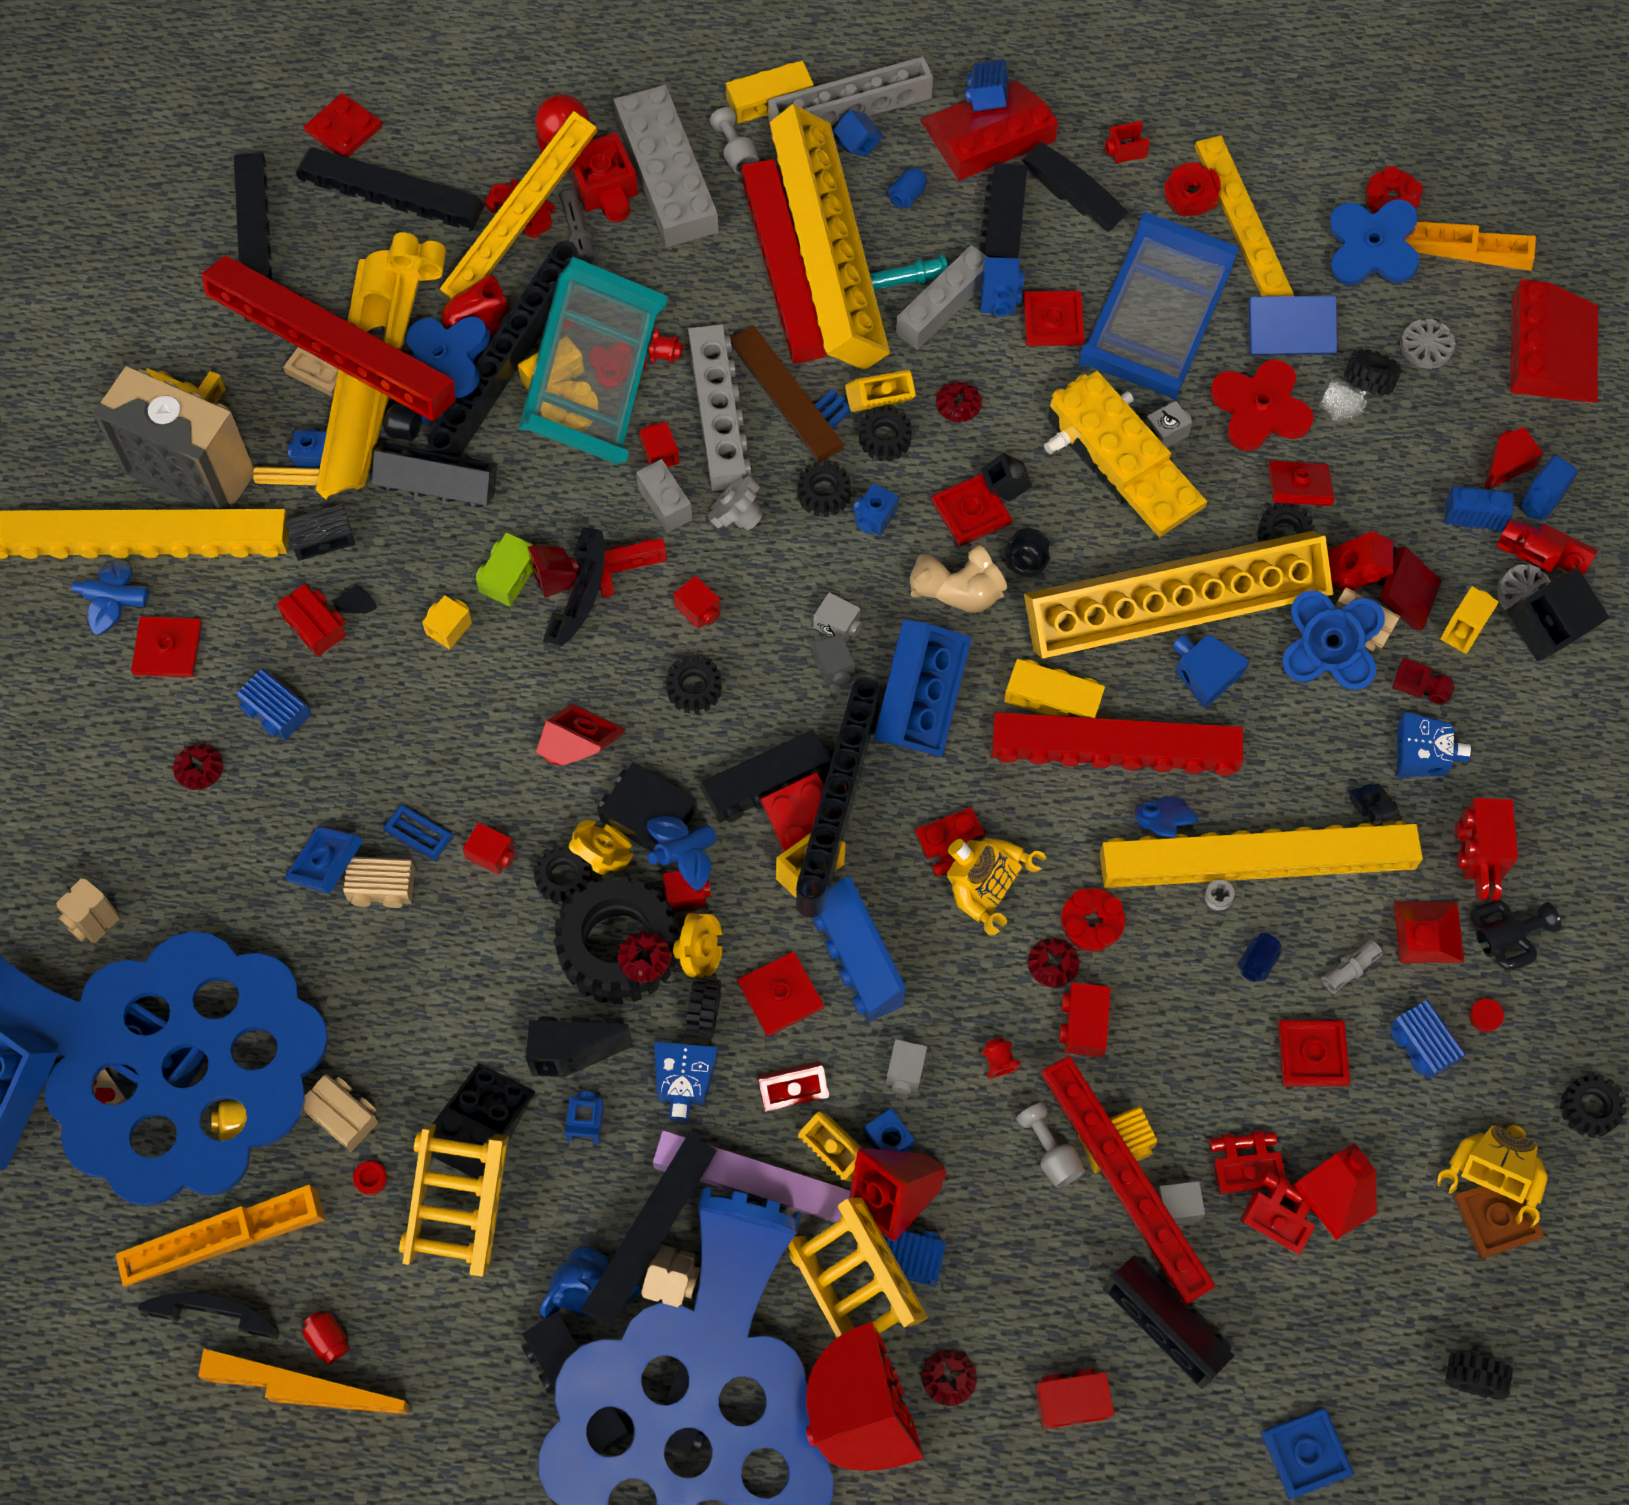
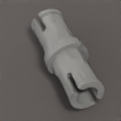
M1368 940L1357 951L1341 958V963L1321 977L1322 983L1331 993H1337L1349 981L1361 977L1364 974L1363 971L1369 965L1383 956L1381 948L1373 940Z

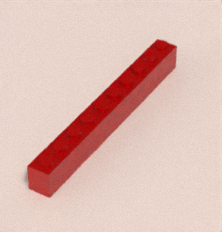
M224 255L202 273L204 291L207 297L429 420L434 421L455 402L454 380L448 375L440 373L427 366L423 361H418L407 355L399 348L385 343L377 336L363 331L355 324L341 319L331 311L319 307L309 299L299 296L287 287L281 286L268 279L265 275L246 267L243 263Z

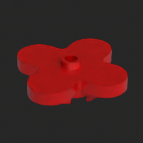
M1281 360L1266 361L1259 367L1253 378L1234 371L1222 372L1214 378L1210 389V397L1217 407L1232 414L1227 428V437L1234 447L1243 451H1252L1260 448L1267 436L1273 433L1288 439H1299L1310 431L1314 419L1313 412L1306 403L1290 396L1296 382V374L1288 363Z

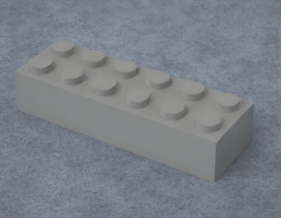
M662 85L614 98L616 122L665 248L719 233L718 213L667 86Z

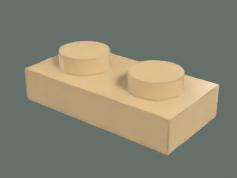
M298 347L283 367L285 374L333 397L338 369Z

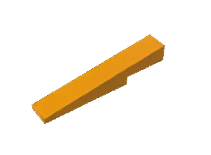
M1417 222L1415 230L1405 242L1412 246L1417 253L1532 271L1536 236L1479 232V225Z
M306 1185L248 1208L243 1206L237 1207L116 1253L122 1285L126 1287L324 1221L325 1216L318 1190L311 1185ZM128 1263H130L132 1274L128 1270Z
M203 1348L198 1377L205 1382L266 1387L265 1398L271 1402L408 1414L409 1404L404 1400Z

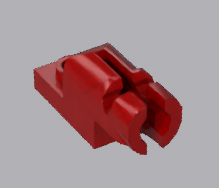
M1511 519L1496 544L1497 548L1508 554L1514 553L1516 558L1529 562L1551 573L1556 565L1568 572L1578 567L1584 575L1598 551L1543 523L1540 529L1537 530L1523 522Z

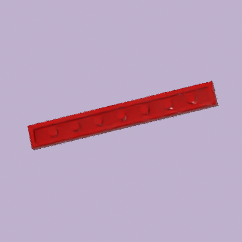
M1069 1055L1042 1070L1041 1076L1185 1306L1213 1290L1216 1285L1071 1056Z

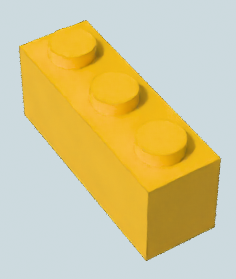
M803 60L725 83L726 100L729 107L736 113L737 124L768 115L769 99L814 87Z
M1017 659L1006 689L1004 702L1048 716L1096 718L1105 686L1091 678L1081 679L1072 676L1062 669L1052 670L1040 666L1039 663L1033 660L1023 661Z

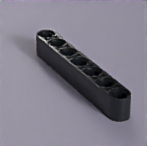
M309 148L296 171L297 177L304 183L306 181L313 182L314 186L328 190L332 188L340 190L339 193L355 198L357 196L366 198L365 201L379 205L383 203L391 205L392 209L406 213L411 211L417 213L416 216L433 221L438 219L443 221V224L457 228L462 226L468 228V231L474 230L485 206L483 201L473 194L317 148Z
M263 152L235 154L234 169L239 262L273 281L272 266L269 263L271 243H269L267 235H270V223L266 212H269L268 197H266L265 190L268 189L267 174L264 171V167H266L265 156Z

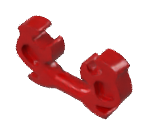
M510 179L511 186L506 184L494 185L490 190L489 196L484 198L486 208L491 213H496L495 206L502 207L520 183L519 181ZM545 200L528 224L531 226L524 228L526 236L538 238L540 234L552 227V219L549 212L555 213V206L551 202Z

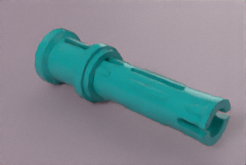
M942 254L937 259L927 261L918 259L913 262V265L870 273L874 291L913 282L923 285L928 280L936 279L948 268L945 255Z

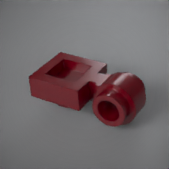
M1403 658L1392 688L1418 698H1422L1426 690L1429 695L1428 699L1431 702L1444 705L1447 701L1451 700L1455 686L1449 676L1437 675L1434 678L1429 677L1432 671L1431 667Z

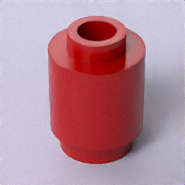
M318 1311L303 1322L306 1327L302 1330V1335L319 1360L324 1359L327 1365L335 1362L351 1349L347 1343L348 1337L331 1312L323 1314L321 1311Z

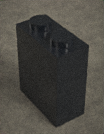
M634 762L628 770L623 769L615 782L616 787L610 795L608 793L605 794L598 805L600 822L613 826L627 838L651 852L654 851L655 846L660 842L648 831L647 821L656 817L672 816L681 819L687 825L697 811V799Z

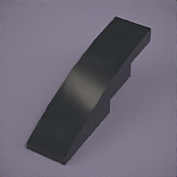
M1040 142L1022 160L1057 198L1062 200L1065 197L1083 216L1088 213L1105 231L1109 232L1128 213L1092 177L1046 144Z

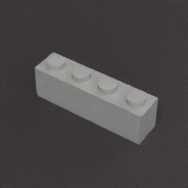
M969 246L897 316L896 335L918 350L981 289L984 258L987 256L974 246Z

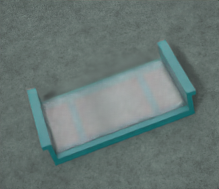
M572 257L569 265L558 278L518 430L532 431L610 461L614 465H618L620 462L625 463L629 451L623 449V444L656 315L666 306L668 296Z

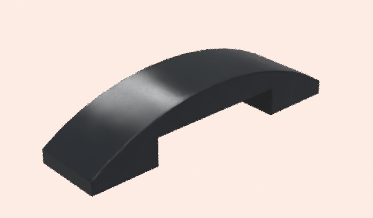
M582 528L573 556L582 559V563L564 614L552 613L543 639L544 642L563 646L579 630L593 607L602 580L605 557L603 531L598 529Z
M174 1293L162 1295L141 1302L138 1307V1311L145 1316L179 1321L182 1308L241 1318L238 1328L243 1333L278 1339L279 1332L254 1310L231 1299L212 1294Z

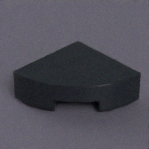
M357 584L333 602L335 608L347 614H365L377 608L376 603Z

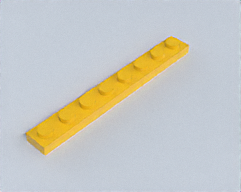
M573 111L441 286V293L451 299L477 281L490 275L596 134V126Z
M1222 135L1196 141L1194 147L1203 167L1209 170L1211 167L1219 175L1221 182L1219 203L1261 296H1295Z

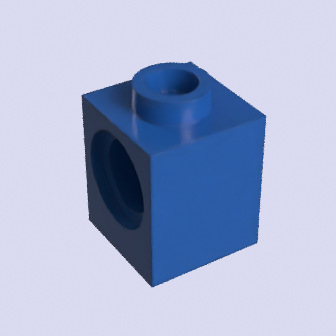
M892 1108L864 1126V1135L874 1149L912 1153L911 1149L914 1147L915 1140ZM886 1134H894L899 1138L900 1143L893 1147L887 1146L883 1143L882 1137Z

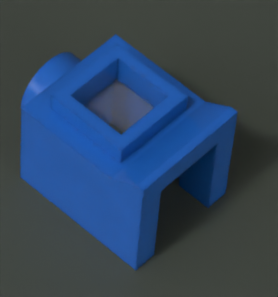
M582 1091L578 1093V1097L570 1096L564 1133L567 1141L574 1142V1136L590 1137L593 1144H600L605 1105L603 1099H598L596 1093Z

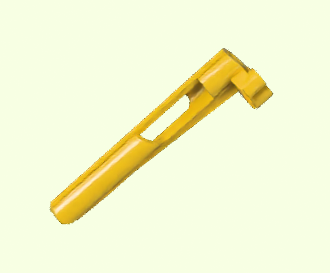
M401 232L393 236L392 245L389 250L376 251L369 254L366 259H360L358 261L347 322L355 324L365 332L375 327L384 326L383 341L401 350L419 281L436 280L442 277L446 256L445 246L436 241H426L419 244L417 237L410 233ZM339 369L316 485V491L326 500L329 495L352 488L358 490L365 486L389 398Z

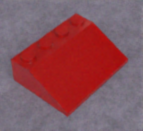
M1017 80L1009 83L1007 107L974 112L972 103H967L966 100L920 119L958 181L992 168L994 163H1004L1029 153L1040 142L1046 145L1055 142L1058 121L1047 104Z
M1521 279L1512 296L1510 393L1597 403L1598 305L1550 282Z

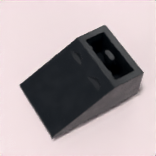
M1578 567L1506 609L1507 614L1537 662L1576 641L1610 618Z
M550 1016L538 1017V1020H529L526 1061L531 1075L567 1077L631 1048L633 1041L629 1024H624L619 1019H606L604 1023H596L581 1017L572 1018L571 1022L558 1021L557 1018Z
M478 1063L432 1123L436 1124L434 1138L484 1145L485 1142L489 1143V1139L495 1134L509 1136V1141L536 1091ZM432 1151L431 1157L473 1178L478 1179L479 1176H484L486 1163H481V1159Z

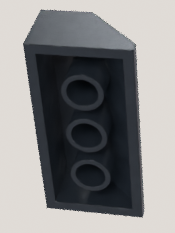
M1134 1255L1110 1276L1103 1290L1203 1389L1235 1356L1230 1351L1232 1349L1231 1345L1223 1336L1218 1333L1214 1335L1205 1326L1207 1322L1197 1310L1193 1308L1189 1310L1180 1301L1181 1298L1172 1285L1168 1283L1164 1285L1155 1276L1157 1272L1147 1260L1143 1258L1139 1260Z

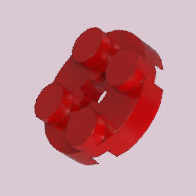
M1191 162L1182 164L1171 172V177L1165 182V199L1169 207L1179 216L1186 217L1204 214L1218 206L1221 194L1219 175L1211 167L1210 170L1202 167L1201 163ZM1192 185L1195 189L1200 188V190H1198L1195 193L1187 192L1189 190V186Z
M1388 166L1384 171L1374 174L1368 181L1365 189L1367 205L1373 213H1377L1390 201L1404 200L1412 204L1417 210L1421 202L1423 186L1408 173L1400 171L1395 166ZM1389 191H1396L1400 198L1396 196L1390 198L1388 196Z
M1100 889L1077 890L1063 907L1061 913L1063 932H1065V935L1074 946L1084 951L1098 952L1110 947L1120 939L1125 927V914L1122 902L1110 893ZM1096 913L1097 918L1102 920V924L1096 923L1095 927L1088 926L1089 921L1085 920L1084 916Z

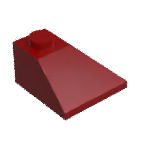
M571 703L546 720L536 753L545 757L549 763L564 766L599 753L621 737L625 729Z
M1457 901L1393 903L1400 963H1464Z
M1355 1142L1333 1155L1294 1184L1335 1240H1338L1377 1214L1376 1169Z

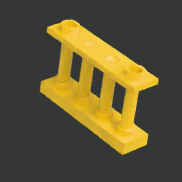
M428 1124L422 1129V1132L417 1133L414 1143V1152L419 1154L407 1232H403L399 1246V1252L404 1253L402 1264H411L416 1259L417 1252L465 1259L466 1263L471 1264L469 1275L483 1277L489 1270L509 1136L495 1134L489 1139V1143L485 1142L484 1145L434 1138L436 1124ZM432 1151L481 1159V1163H486L484 1176H479L476 1179L429 1171ZM427 1185L476 1192V1196L481 1197L479 1210L475 1209L474 1212L424 1205ZM422 1218L471 1226V1230H476L474 1243L466 1246L420 1238Z
M862 1197L847 1198L838 1204L837 1207L842 1214L841 1219L811 1240L807 1241L805 1236L793 1237L789 1243V1257L801 1270L836 1338L854 1328L847 1313L881 1291L886 1294L890 1301L891 1310L873 1321L879 1334L897 1322L902 1323L903 1327L918 1325L928 1318ZM847 1231L852 1232L858 1243L857 1250L823 1271L814 1253ZM862 1262H868L875 1274L874 1280L840 1301L831 1283Z

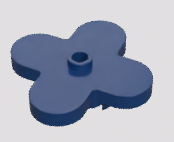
M1393 200L1386 203L1375 214H1371L1357 203H1344L1335 208L1330 218V230L1333 236L1344 244L1332 258L1331 272L1335 280L1343 285L1352 286L1363 282L1371 273H1379L1386 280L1393 283H1403L1413 278L1418 270L1419 257L1416 250L1405 240L1416 228L1417 212L1414 206L1404 200Z
M424 318L410 327L406 335V342L414 353L413 358L423 361L427 366L453 379L455 398L464 397L477 387L480 374L474 365V360L476 361V355L486 348L490 340V331L480 318H464L449 329H445L436 319Z
M1311 590L1297 596L1291 607V617L1302 633V637L1291 644L1283 655L1282 663L1286 674L1293 680L1308 682L1323 672L1330 671L1336 681L1346 689L1359 690L1368 686L1375 677L1376 664L1365 648V643L1376 636L1384 625L1385 617L1381 606L1371 599L1360 598L1339 610L1322 592ZM1336 635L1339 639L1338 645L1330 646L1327 643L1328 636Z

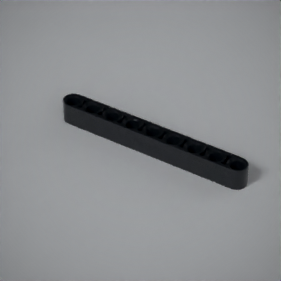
M561 241L552 248L475 366L480 374L477 387L470 394L455 398V402L444 411L430 432L428 444L432 451L461 456L517 371V364L524 360L546 327L559 275L569 265L572 257L581 260L575 244L570 241ZM464 419L462 423L456 424L458 421ZM449 443L447 446L441 448L442 445Z
M869 677L856 680L852 686L797 881L796 909L805 917L813 918L819 916L825 908L879 708L880 686L876 680Z

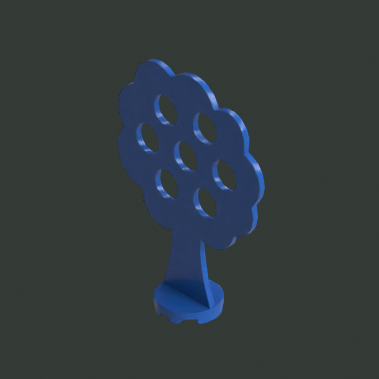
M192 931L172 936L158 945L146 962L122 960L104 966L95 972L86 983L81 1000L78 1002L36 983L7 962L0 954V1024L36 1035L58 1051L57 1056L63 1057L52 1068L45 1083V1102L52 1117L62 1125L61 1138L65 1155L75 1169L88 1177L106 1179L116 1195L130 1204L151 1206L163 1203L181 1192L184 1187L201 1195H218L226 1192L243 1179L249 1167L250 1149L274 1144L288 1135L301 1119L306 1101L302 1078L316 1069L325 1056L328 1034L325 1021L318 1011L311 1005L298 999V985L291 971L277 958L260 953L244 954L237 957L225 941L209 933ZM215 980H224L235 985L239 992V1000L232 1013L219 1019H208L198 1014L194 1002L196 994L202 986ZM146 996L160 997L168 1003L170 1008L169 1020L164 1028L155 1034L147 1036L137 1035L130 1031L126 1026L125 1018L127 1010L132 1003ZM253 1030H262L273 1035L277 1041L278 1048L276 1056L270 1064L261 1069L247 1070L235 1063L232 1052L234 1044L240 1036ZM186 1047L197 1048L204 1052L208 1057L209 1066L207 1074L199 1083L187 1088H178L165 1080L163 1072L165 1061L172 1053ZM115 1064L128 1065L137 1072L139 1082L137 1090L130 1099L121 1104L107 1105L95 1098L93 1086L96 1077L102 1070ZM224 1099L235 1100L242 1104L246 1109L247 1120L240 1134L225 1141L213 1140L204 1134L201 1121L204 1112L210 1105ZM152 1116H163L170 1119L176 1125L177 1136L174 1145L168 1152L155 1158L142 1157L135 1153L132 1148L131 1138L134 1129L141 1121Z
M703 1188L698 1206L701 1230V1268L694 1310L692 1311L681 1305L674 1307L664 1303L645 1308L630 1321L621 1340L600 1339L581 1346L564 1362L555 1384L554 1402L560 1422H557L544 1437L538 1455L540 1481L546 1494L556 1504L608 1505V1498L612 1489L623 1480L635 1478L648 1483L653 1489L656 1505H697L706 1500H718L726 1505H830L833 1498V1476L827 1459L817 1446L812 1447L806 1434V1426L810 1425L806 1405L807 1385L804 1366L797 1353L782 1340L768 1336L747 1338L753 1315L767 1281L793 1237L797 1235L802 1215L800 1211L789 1216L779 1212L781 1203L769 1199L761 1206L746 1203L748 1196L746 1193L733 1191L727 1198L710 1196L712 1188ZM659 1356H672L680 1360L686 1367L689 1376L685 1395L678 1402L671 1405H658L650 1401L644 1394L641 1385L645 1366L652 1359ZM736 1377H748L756 1381L763 1389L766 1398L762 1416L755 1423L748 1426H736L728 1422L719 1408V1395L723 1386ZM604 1407H617L624 1410L630 1416L634 1425V1439L630 1447L623 1454L615 1457H604L596 1453L589 1446L586 1437V1428L591 1416ZM682 1428H695L701 1431L708 1438L712 1448L708 1467L700 1475L693 1478H681L673 1474L667 1467L664 1458V1448L668 1438L675 1431ZM759 1448H771L779 1452L785 1459L788 1467V1479L784 1488L777 1495L770 1498H758L750 1494L744 1487L741 1478V1469L745 1458L752 1451Z

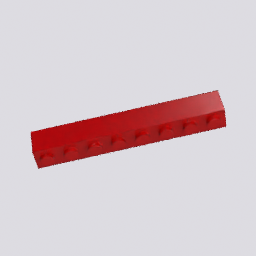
M774 159L741 165L743 187L792 362L797 364L826 358L827 352L824 349V340L821 328L818 325L815 304L812 301L810 283L806 277L805 263L800 253L799 239L795 234L793 215L789 213L788 195L782 189V186H784L781 169L777 170Z
M995 712L992 725L991 758H998L999 761L1004 763H1013L1017 759L1029 760L1030 763L1036 765L1046 764L1048 761H1056L1069 767L1077 766L1079 763H1091L1095 768L1122 765L1127 770H1137L1141 766L1154 767V770L1158 772H1168L1172 768L1185 769V772L1190 774H1198L1203 772V770L1216 771L1218 775L1227 776L1234 774V772H1239L1243 763V727Z

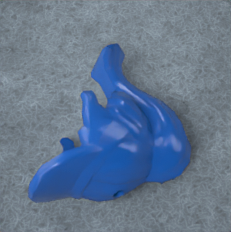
M591 1247L575 1249L568 1257L567 1262L563 1263L551 1277L548 1294L540 1309L542 1316L546 1319L559 1312L561 1308L567 1311L571 1310L579 1315L589 1316L582 1312L581 1308L610 1260L603 1253ZM636 1285L626 1303L632 1302L639 1295L642 1286Z

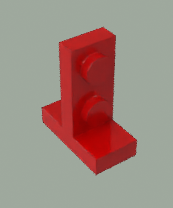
M663 538L656 540L646 539L639 544L630 546L619 545L605 551L603 575L600 584L602 598L614 595L610 574L666 562V547Z

